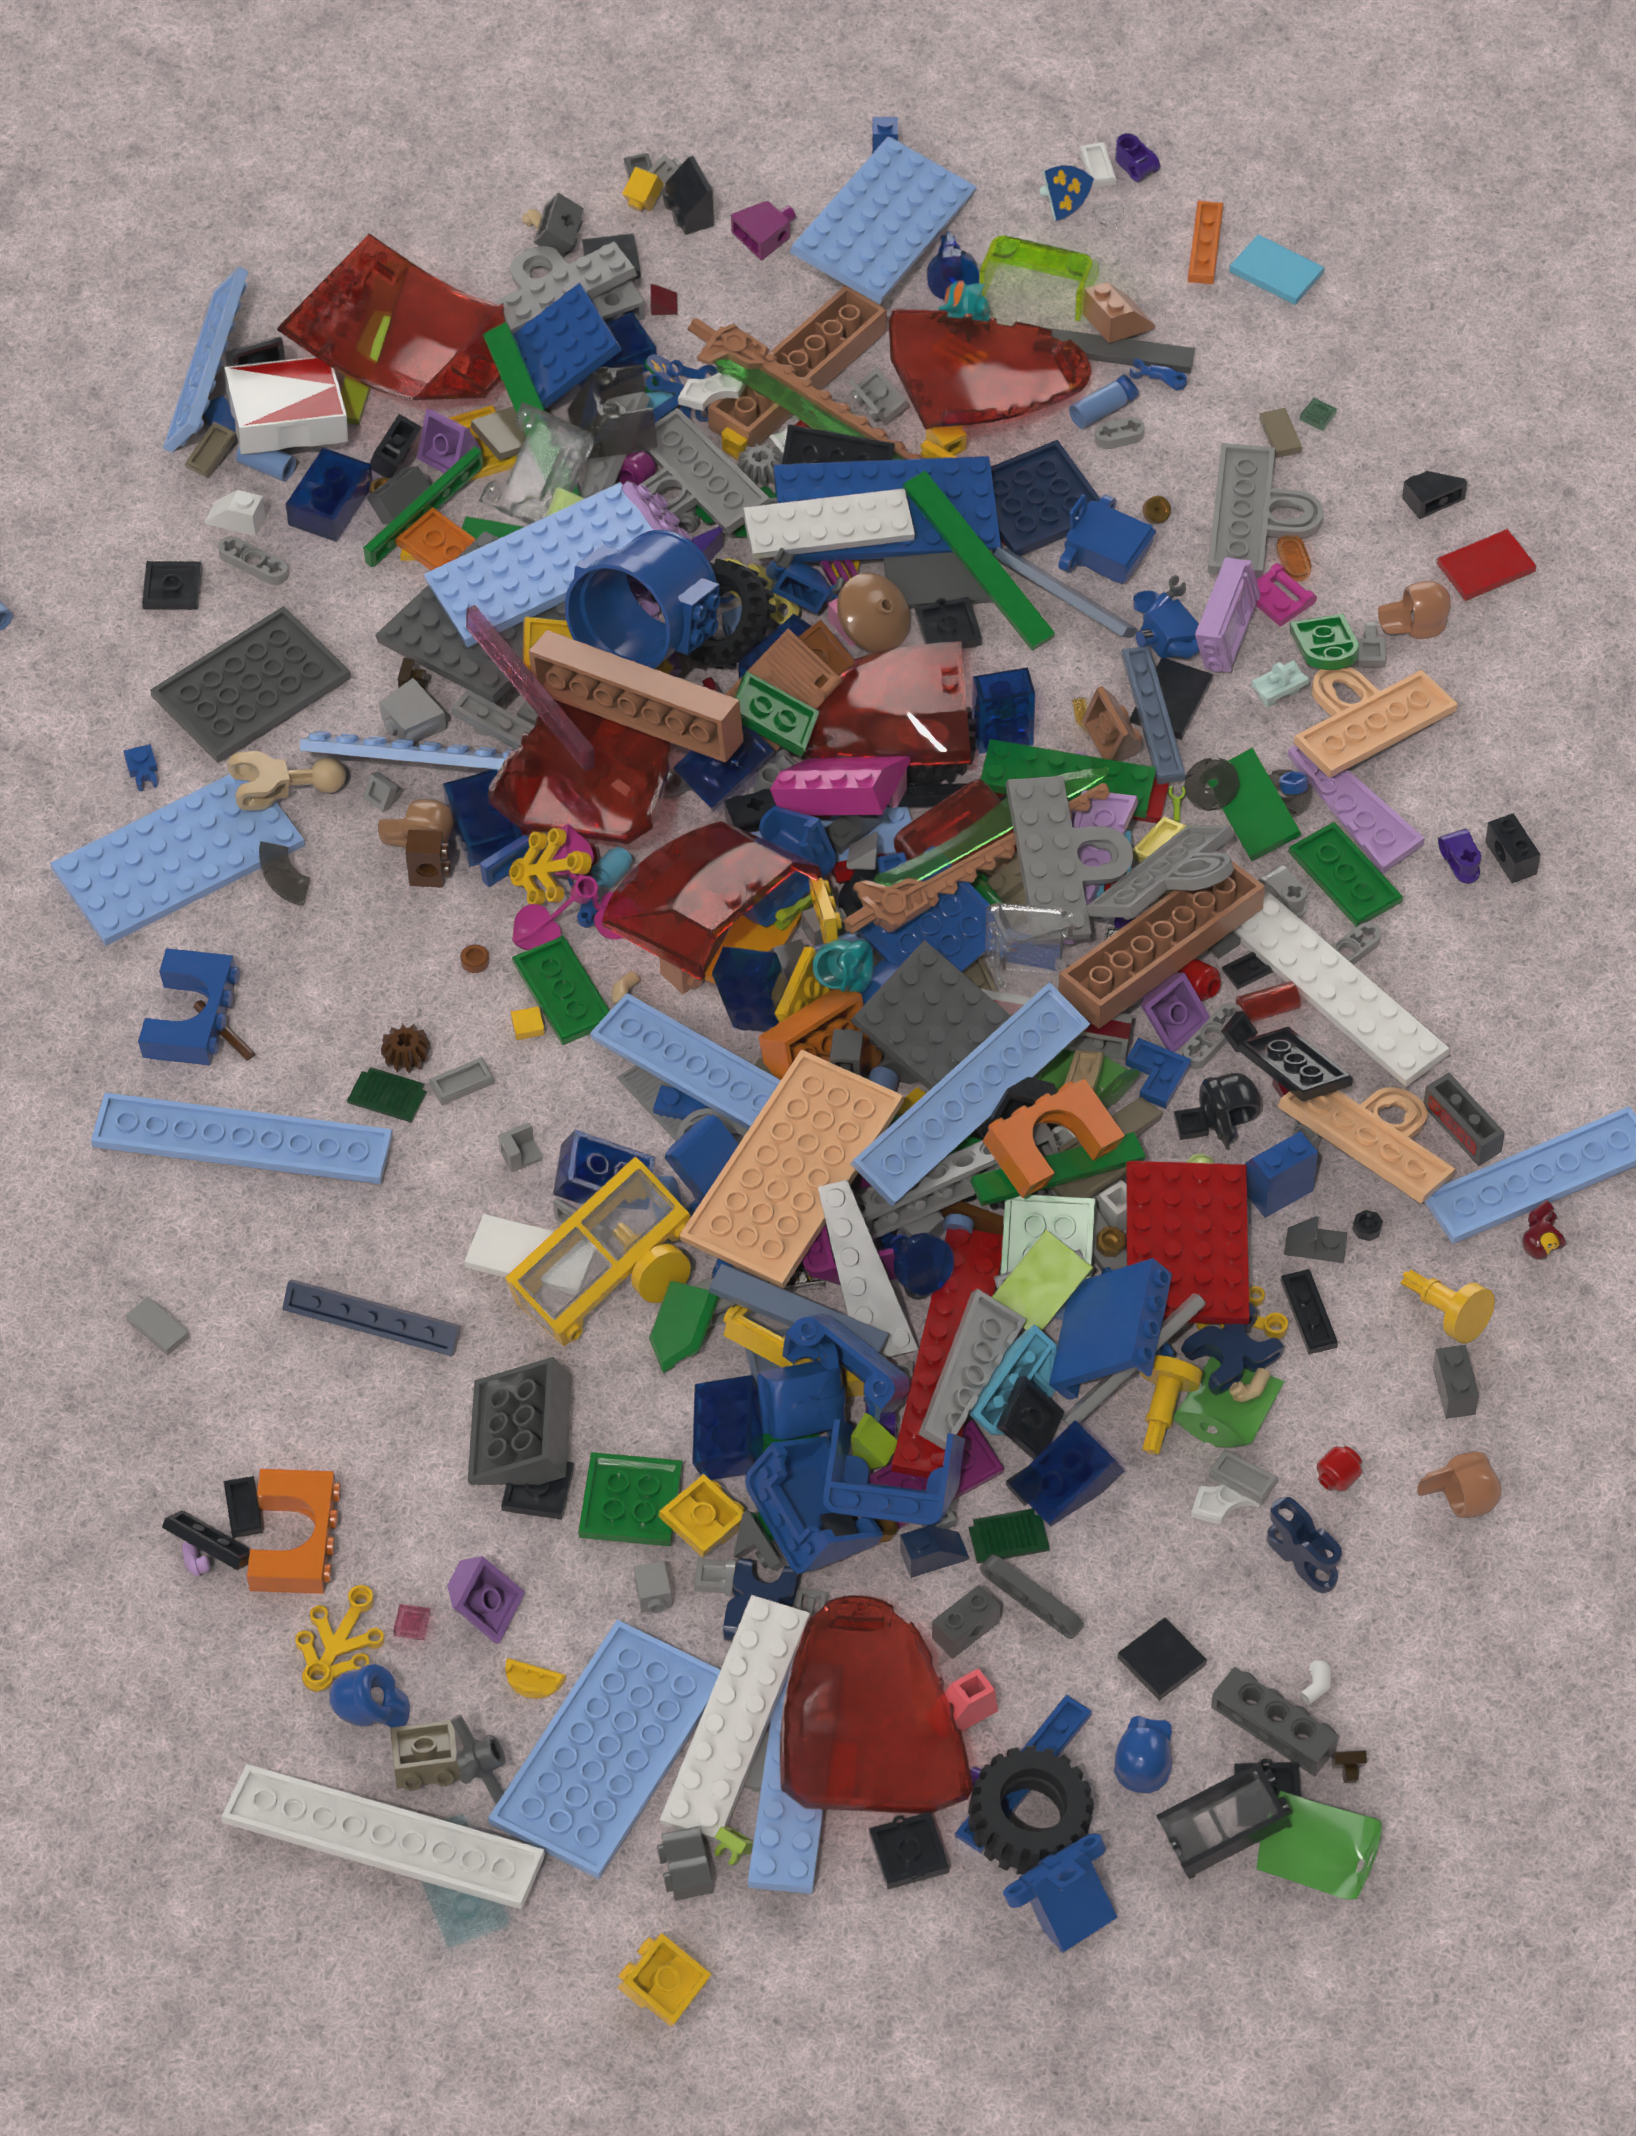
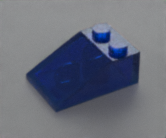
M575 1129L561 1143L553 1195L584 1204L634 1157H637L653 1173L655 1157ZM648 1194L643 1200L637 1198L630 1203L624 1199L616 1207L646 1210L650 1195Z
M1074 1420L1009 1485L1051 1527L1102 1494L1124 1472V1469Z

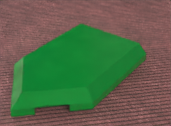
M674 1281L669 1282L649 1335V1340L663 1373L674 1368V1364L686 1356L691 1357L700 1351L719 1299L718 1296L709 1293V1290Z

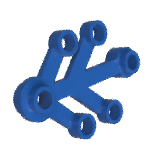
M673 360L666 365V373L673 378L682 376L688 379H705L707 373L712 377L719 372L713 365H703L699 369L683 366L679 360ZM672 364L677 366V373L673 372ZM657 373L647 377L646 387L649 390H661L675 395L654 409L646 408L638 428L645 431L658 422L659 418L680 405L678 404V397L685 385L664 380ZM652 378L657 380V387L652 384ZM681 405L680 410L690 419L692 408ZM708 406L704 409L707 413V418L701 415V410L696 409L695 417L699 422L708 421ZM647 414L652 417V423L647 421Z

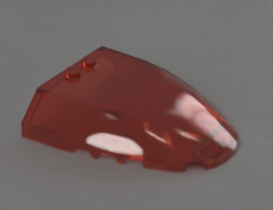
M893 309L889 318L890 360L925 430L985 427L1030 417L1057 406L1081 392L1088 384L1091 376V364L1084 351L1071 339L1061 341L1053 337L1052 330L1018 321H1015L1012 326L998 324L995 317H990L987 322L973 320L972 314H965L963 318L948 317L947 311Z
M961 641L904 646L877 651L854 659L856 663L839 676L843 681L816 709L820 712L806 750L802 754L817 758H836L837 755L853 757L909 756L911 760L909 765L970 763L971 754Z
M554 699L551 702V709L544 716L539 715L536 718L534 728L529 733L525 732L522 735L521 744L516 751L511 750L488 790L489 802L519 828L549 832L552 828L560 829L564 825L570 824L583 838L628 845L653 829L666 789L671 742Z
M846 1595L836 1597L825 1602L824 1606L814 1616L809 1618L804 1627L792 1663L783 1703L780 1730L781 1791L805 1809L922 1814L930 1811L932 1814L965 1801L970 1797L973 1785L961 1729H957L953 1717L954 1706L952 1702L948 1703L943 1690V1678L937 1676L932 1665L933 1656L912 1621L908 1624L894 1612L893 1605L870 1596Z

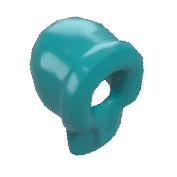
M838 939L824 944L816 952L813 959L815 978L819 983L832 990L864 992L872 980V947L865 940L852 942Z

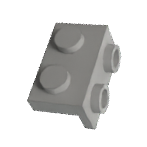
M878 367L858 384L852 378L848 381L854 388L850 392L859 404L865 401L868 405L865 411L874 421L879 418L884 425L890 423L910 405Z

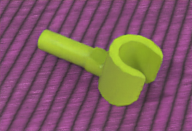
M1171 785L1168 790V797L1173 801V820L1180 823V805L1186 791L1184 786H1181L1182 795L1176 797L1172 794Z

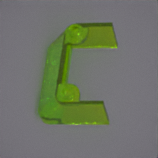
M1001 235L995 237L989 246L980 268L979 283L985 284L981 292L985 297L999 262L1080 281L1076 291L1075 321L1080 322L1083 315L1084 289L1095 285L1099 275V263L1096 259L1084 253Z

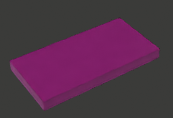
M972 1420L964 1426L962 1438L965 1439L960 1481L953 1500L1004 1473V1467ZM892 1463L869 1476V1483L919 1490L927 1489V1478L892 1472ZM896 1522L899 1529L910 1524Z

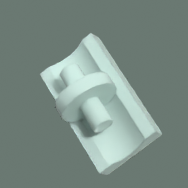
M1294 660L1285 665L1278 662L1272 666L1271 672L1252 680V687L1259 694V699L1266 707L1276 704L1277 699L1285 695L1292 696L1298 693L1300 688L1309 684V678L1300 671Z

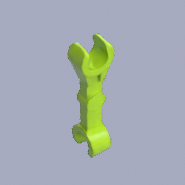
M809 894L804 899H799L793 907L790 906L777 911L775 914L777 921L774 922V925L782 931L788 928L799 913L807 910L813 904L811 895Z

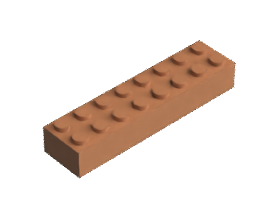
M845 285L770 352H773L777 357L776 362L783 365H792L796 371L795 375L810 378L814 383L813 387L817 390H822L887 332V310ZM762 373L748 374V382L739 399L723 398L714 401L708 406V427L720 436L721 432L726 427H729L746 438L748 446L754 447L756 442L760 445L807 402Z
M548 630L529 650L534 691L538 694L725 763L743 743L738 699Z
M1231 860L1234 870L1225 880L1199 890L1172 891L1060 972L1058 991L1082 1016L1097 1028H1101L1263 909L1265 886Z

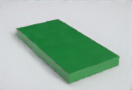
M1253 747L1203 773L1207 784L1251 862L1301 836L1299 828Z
M1335 822L1289 846L1288 853L1355 927L1374 919L1403 902V896Z
M564 935L512 957L514 966L562 1046L589 1035L610 1012Z

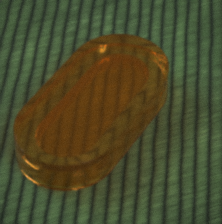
M1286 534L1281 536L1276 546V553L1281 566L1285 568V573L1296 582L1306 580L1311 574L1312 564L1303 540L1296 535Z

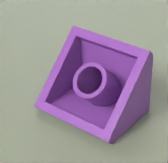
M430 408L426 409L417 454L418 460L445 473L474 446L482 450L468 428Z

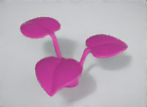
M570 824L560 828L566 833V841L559 847L551 861L564 859L574 851L588 853L593 863V851L589 843ZM567 870L553 874L563 876L569 873V877L576 880L570 890L571 897L550 916L547 909L541 905L530 904L523 907L514 919L512 941L516 946L524 950H530L559 938L561 929L553 920L574 901L579 904H585L590 900L593 901L594 908L599 910L594 916V925L602 936L611 940L623 939L641 932L645 929V923L637 907L626 896L616 892H609L602 897L601 904H599V896L596 894L598 890L597 882L590 876H578Z

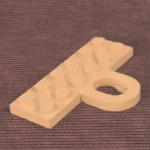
M1351 667L1336 670L1320 669L1314 676L1311 692L1314 700L1331 717L1295 735L1293 743L1321 771L1331 778L1456 712L1458 703L1423 670L1379 691L1360 672ZM1342 683L1347 685L1360 697L1361 701L1355 704L1341 701L1336 695L1333 684Z
M1395 1087L1379 1089L1361 1104H1358L1339 1090L1304 1102L1289 1091L1280 1099L1278 1108L1289 1114V1116L1295 1118L1314 1133L1332 1143L1338 1149L1420 1204L1449 1181L1456 1170L1412 1140L1423 1129L1428 1112L1421 1099L1404 1089ZM1390 1106L1399 1107L1407 1112L1404 1115V1122L1401 1124L1388 1123L1381 1119L1378 1113L1385 1107Z

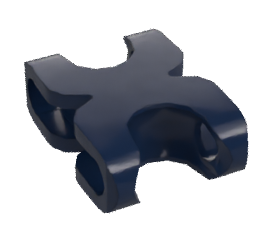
M1249 1303L1248 1325L1224 1324L1222 1330L1216 1326H1206L1188 1337L1181 1347L1182 1353L1189 1360L1193 1361L1197 1358L1209 1356L1214 1357L1220 1362L1221 1366L1211 1374L1208 1388L1214 1395H1220L1228 1391L1234 1382L1238 1383L1241 1381L1244 1368L1251 1372H1256L1258 1368L1265 1369L1279 1360L1284 1353L1285 1346L1278 1338L1273 1337L1258 1342L1251 1340L1245 1332L1257 1320L1258 1310L1252 1303Z
M1282 1497L1275 1500L1270 1509V1520L1273 1524L1267 1531L1269 1546L1284 1561H1292L1297 1574L1313 1590L1319 1593L1333 1590L1338 1580V1570L1335 1566L1340 1563L1342 1556L1340 1545L1326 1530L1322 1528L1316 1529L1309 1513L1294 1499ZM1280 1509H1288L1293 1513V1518L1288 1521L1278 1511ZM1280 1533L1282 1540L1277 1539L1275 1535ZM1326 1550L1331 1551L1333 1556L1328 1558ZM1316 1570L1324 1571L1330 1579L1325 1582L1318 1580L1315 1577Z
M739 1558L733 1577L734 1597L728 1602L724 1617L723 1639L725 1641H733L751 1595L792 1607L795 1603L799 1573H796L790 1566H784L779 1579L772 1583H762L753 1576V1561Z

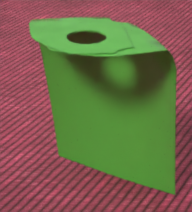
M1064 1049L1037 1079L1054 1083L1058 1093V1090L1065 1083L1075 1051ZM1104 1056V1064L1095 1094L1104 1107L1108 1109L1124 1096L1141 1074L1135 1068L1128 1070Z
M1210 1357L1202 1370L1203 1375L1199 1389L1188 1393L1172 1420L1200 1441L1211 1443L1215 1447L1228 1448L1248 1445L1254 1440L1285 1381L1270 1376L1262 1395L1244 1403L1235 1401L1229 1390L1220 1395H1214L1208 1388L1209 1378L1221 1365L1214 1357ZM1244 1368L1240 1382L1244 1385L1251 1383L1255 1372ZM1210 1425L1215 1426L1218 1432L1212 1434L1206 1431Z
M1280 1791L1277 1798L1279 1799L1284 1796L1293 1813L1287 1816L1292 1827L1289 1829L1285 1828L1260 1841L1257 1870L1342 1899H1356L1366 1882L1376 1857L1382 1832L1381 1821ZM1373 1849H1374L1371 1862H1370V1864H1369V1866H1368L1369 1858H1370L1371 1853H1372V1851H1373ZM1365 1860L1362 1870L1356 1872L1358 1862Z

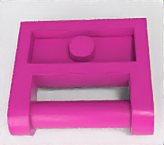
M1279 563L1274 564L1266 574L1257 579L1261 596L1259 601L1255 600L1256 607L1280 627L1312 606L1317 600V596L1312 591H1306L1286 574L1285 568ZM1278 580L1297 596L1299 600L1295 602L1277 587L1274 582Z

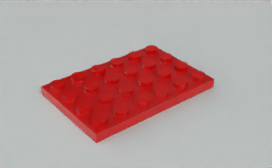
M1130 1161L1126 1163V1264L1129 1266L1153 1258L1172 1273L1163 1321L1195 1293L1200 1295L1206 1303L1186 1323L1249 1324L1246 1164Z

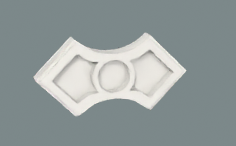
M722 367L712 377L705 379L690 378L678 397V404L704 411L710 403L723 398L739 399L748 382V374Z
M1223 1484L1215 1487L1201 1486L1194 1502L1191 1517L1221 1525L1223 1519L1231 1511L1245 1506L1259 1507L1260 1504Z

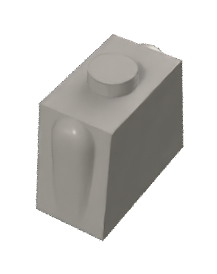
M414 678L379 702L381 719L384 722L385 728L391 735L395 734L399 739H410L416 743L446 730L445 712Z

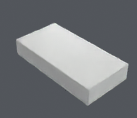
M1105 143L1079 146L1084 169L1094 178L1091 188L1116 185V176Z

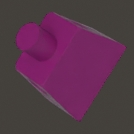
M763 201L731 214V233L762 261L790 239V222L796 219V214L789 205L778 210L770 201Z

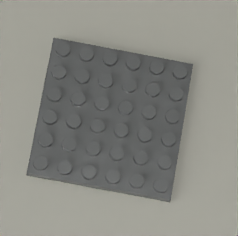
M484 531L457 558L500 538ZM428 585L375 635L378 643L409 659H414L416 663L493 703H496L527 673L522 671L523 622L470 647H466ZM565 601L532 617L566 621Z

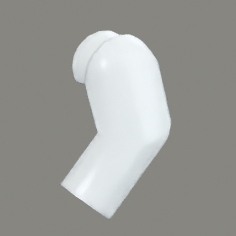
M1315 1660L1309 1666V1670L1312 1671L1313 1683L1300 1692L1301 1699L1307 1705H1311L1329 1691L1331 1687V1668L1325 1661Z

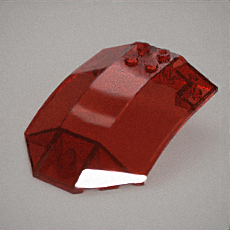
M370 233L277 328V331L345 376L380 392L407 400L486 398L502 381L483 334L506 322L503 302L497 304L481 299L441 281L413 264ZM384 316H389L391 319L378 361H375L370 357L373 343Z

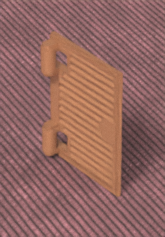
M789 628L748 670L753 675L814 709H817L843 681ZM823 675L828 681L819 689L814 682ZM742 677L725 695L735 697ZM760 735L776 751L781 747L777 743Z

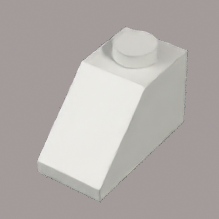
M236 490L214 502L205 520V524L256 537L266 517L263 496Z

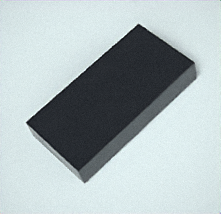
M254 1476L223 1481L232 1539L263 1533Z

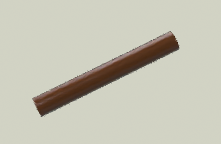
M198 1000L193 1008L200 1013L206 1004L202 1000ZM227 1025L224 1031H220V1035L246 1061L256 1055Z

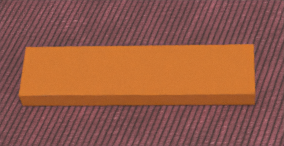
M1197 200L1188 282L1214 284L1223 203Z

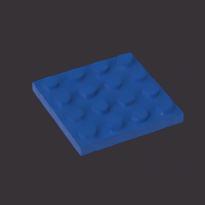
M580 283L568 290L563 296L546 307L545 310L513 334L545 409L622 350L589 294Z
M932 845L887 886H892L907 878L925 882L952 867V865ZM958 881V889L954 895L939 893V900L934 907H931L897 930L888 932L881 926H876L871 922L857 932L865 941H868L870 946L885 961L899 967L925 940L963 973L1003 938L1012 927L969 882Z

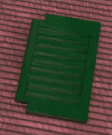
M370 1067L368 1072H361L347 1099V1103L412 1123L427 1091L423 1090L424 1083Z
M1033 1508L973 1519L974 1526L968 1528L977 1564L983 1563L990 1555H997L1001 1559L1050 1551L1041 1514L1035 1515Z

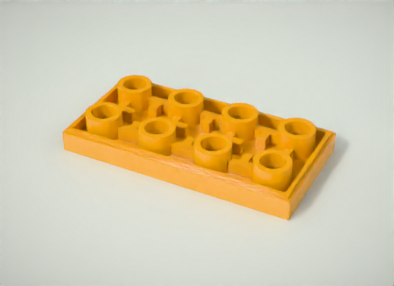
M739 913L704 974L705 980L757 999L769 979L761 957L772 948L789 943L801 922V913L783 931L778 929L774 923L766 927L755 924Z

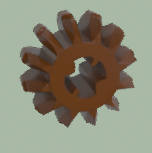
M402 1023L400 1029L397 1030L391 1027L390 1034L383 1035L381 1055L385 1058L387 1066H394L396 1072L405 1068L410 1073L411 1067L414 1066L421 1069L422 1062H428L431 1049L430 1041H428L424 1030H417L415 1024L410 1028H406Z

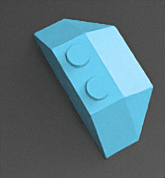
M1033 1325L1007 1348L1003 1355L1004 1358L990 1376L991 1379L982 1389L977 1402L969 1414L990 1435H1005L996 1426L1017 1377L1025 1376L1049 1398L1054 1394L1056 1390L1049 1386V1381L1056 1354V1344L1036 1325Z

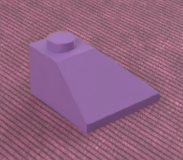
M1185 973L1173 974L1143 996L1141 1004L1143 1011L1165 1048L1173 1052L1185 1044L1210 1018Z
M483 1556L460 1560L447 1585L452 1607L496 1644L500 1643L525 1592Z

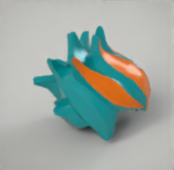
M964 281L952 283L946 290L945 305L938 307V310L944 311V313L936 319L937 322L946 321L944 325L946 327L951 326L948 331L952 333L963 328L967 340H969L973 329H978V324L983 325L989 330L990 304L981 293L985 284L966 285Z

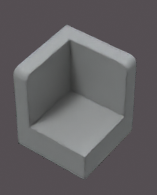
M530 1123L523 1124L498 1135L499 1151L511 1172L543 1160V1155L534 1141L533 1127Z

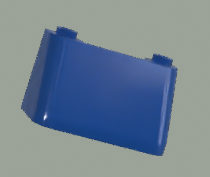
M775 805L764 814L760 821L759 829L763 841L731 870L727 872L722 864L714 862L698 873L703 886L717 897L724 893L727 896L729 906L753 923L764 927L770 926L777 920L775 918L777 911L793 906L810 890L808 871L819 869L822 878H824L834 867L836 859L833 847L819 818Z
M821 1313L798 1319L785 1333L782 1356L793 1365L803 1358L818 1361L819 1344L833 1341L837 1349L839 1363L865 1383L863 1401L868 1405V1414L883 1425L909 1393L910 1382L906 1374L833 1316Z
M827 1436L772 1442L748 1470L745 1478L746 1488L790 1568L796 1573L812 1572L872 1548L884 1536L873 1519L863 1517L854 1522L858 1534L835 1537L831 1529L822 1530L819 1522L820 1514L832 1513L825 1507L823 1502L831 1445Z

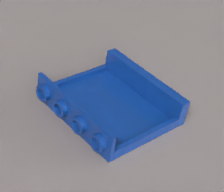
M1152 1258L1085 1279L1067 1301L1049 1386L1067 1400L1078 1397L1080 1383L1134 1367L1147 1377L1151 1376L1172 1273Z

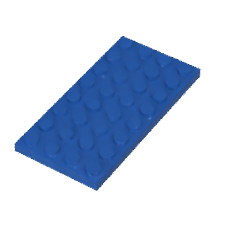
M989 456L774 465L773 473L777 504L903 489V483L926 471L988 549H992L993 554L997 547L1001 548ZM906 493L915 532L914 540L795 554L794 558L801 562L883 559V557L948 553L953 551Z

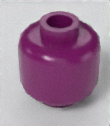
M633 450L626 455L617 478L622 485L630 481L638 486L656 473L655 463L646 452Z

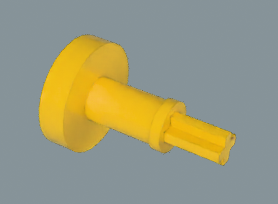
M622 1222L617 1223L616 1228L611 1230V1234L623 1246L622 1251L624 1255L644 1237L641 1234H634ZM662 1244L653 1247L643 1254L635 1264L631 1275L632 1286L645 1301L660 1303L664 1298L670 1281L686 1284L690 1275V1262L679 1248L674 1245Z
M1411 1269L1409 1272L1405 1271L1403 1273V1279L1400 1282L1403 1286L1419 1294L1420 1300L1423 1303L1432 1305L1445 1313L1443 1329L1447 1336L1459 1343L1465 1344L1476 1339L1486 1328L1495 1305L1494 1294L1491 1290L1476 1282H1472L1456 1292L1442 1284L1440 1280L1436 1278L1427 1279Z
M1155 1355L1151 1376L1147 1377L1140 1371V1375L1145 1380L1155 1384L1149 1412L1145 1417L1148 1427L1142 1451L1152 1455H1159L1166 1428L1172 1427V1417L1179 1391H1197L1203 1372L1188 1362L1172 1357Z

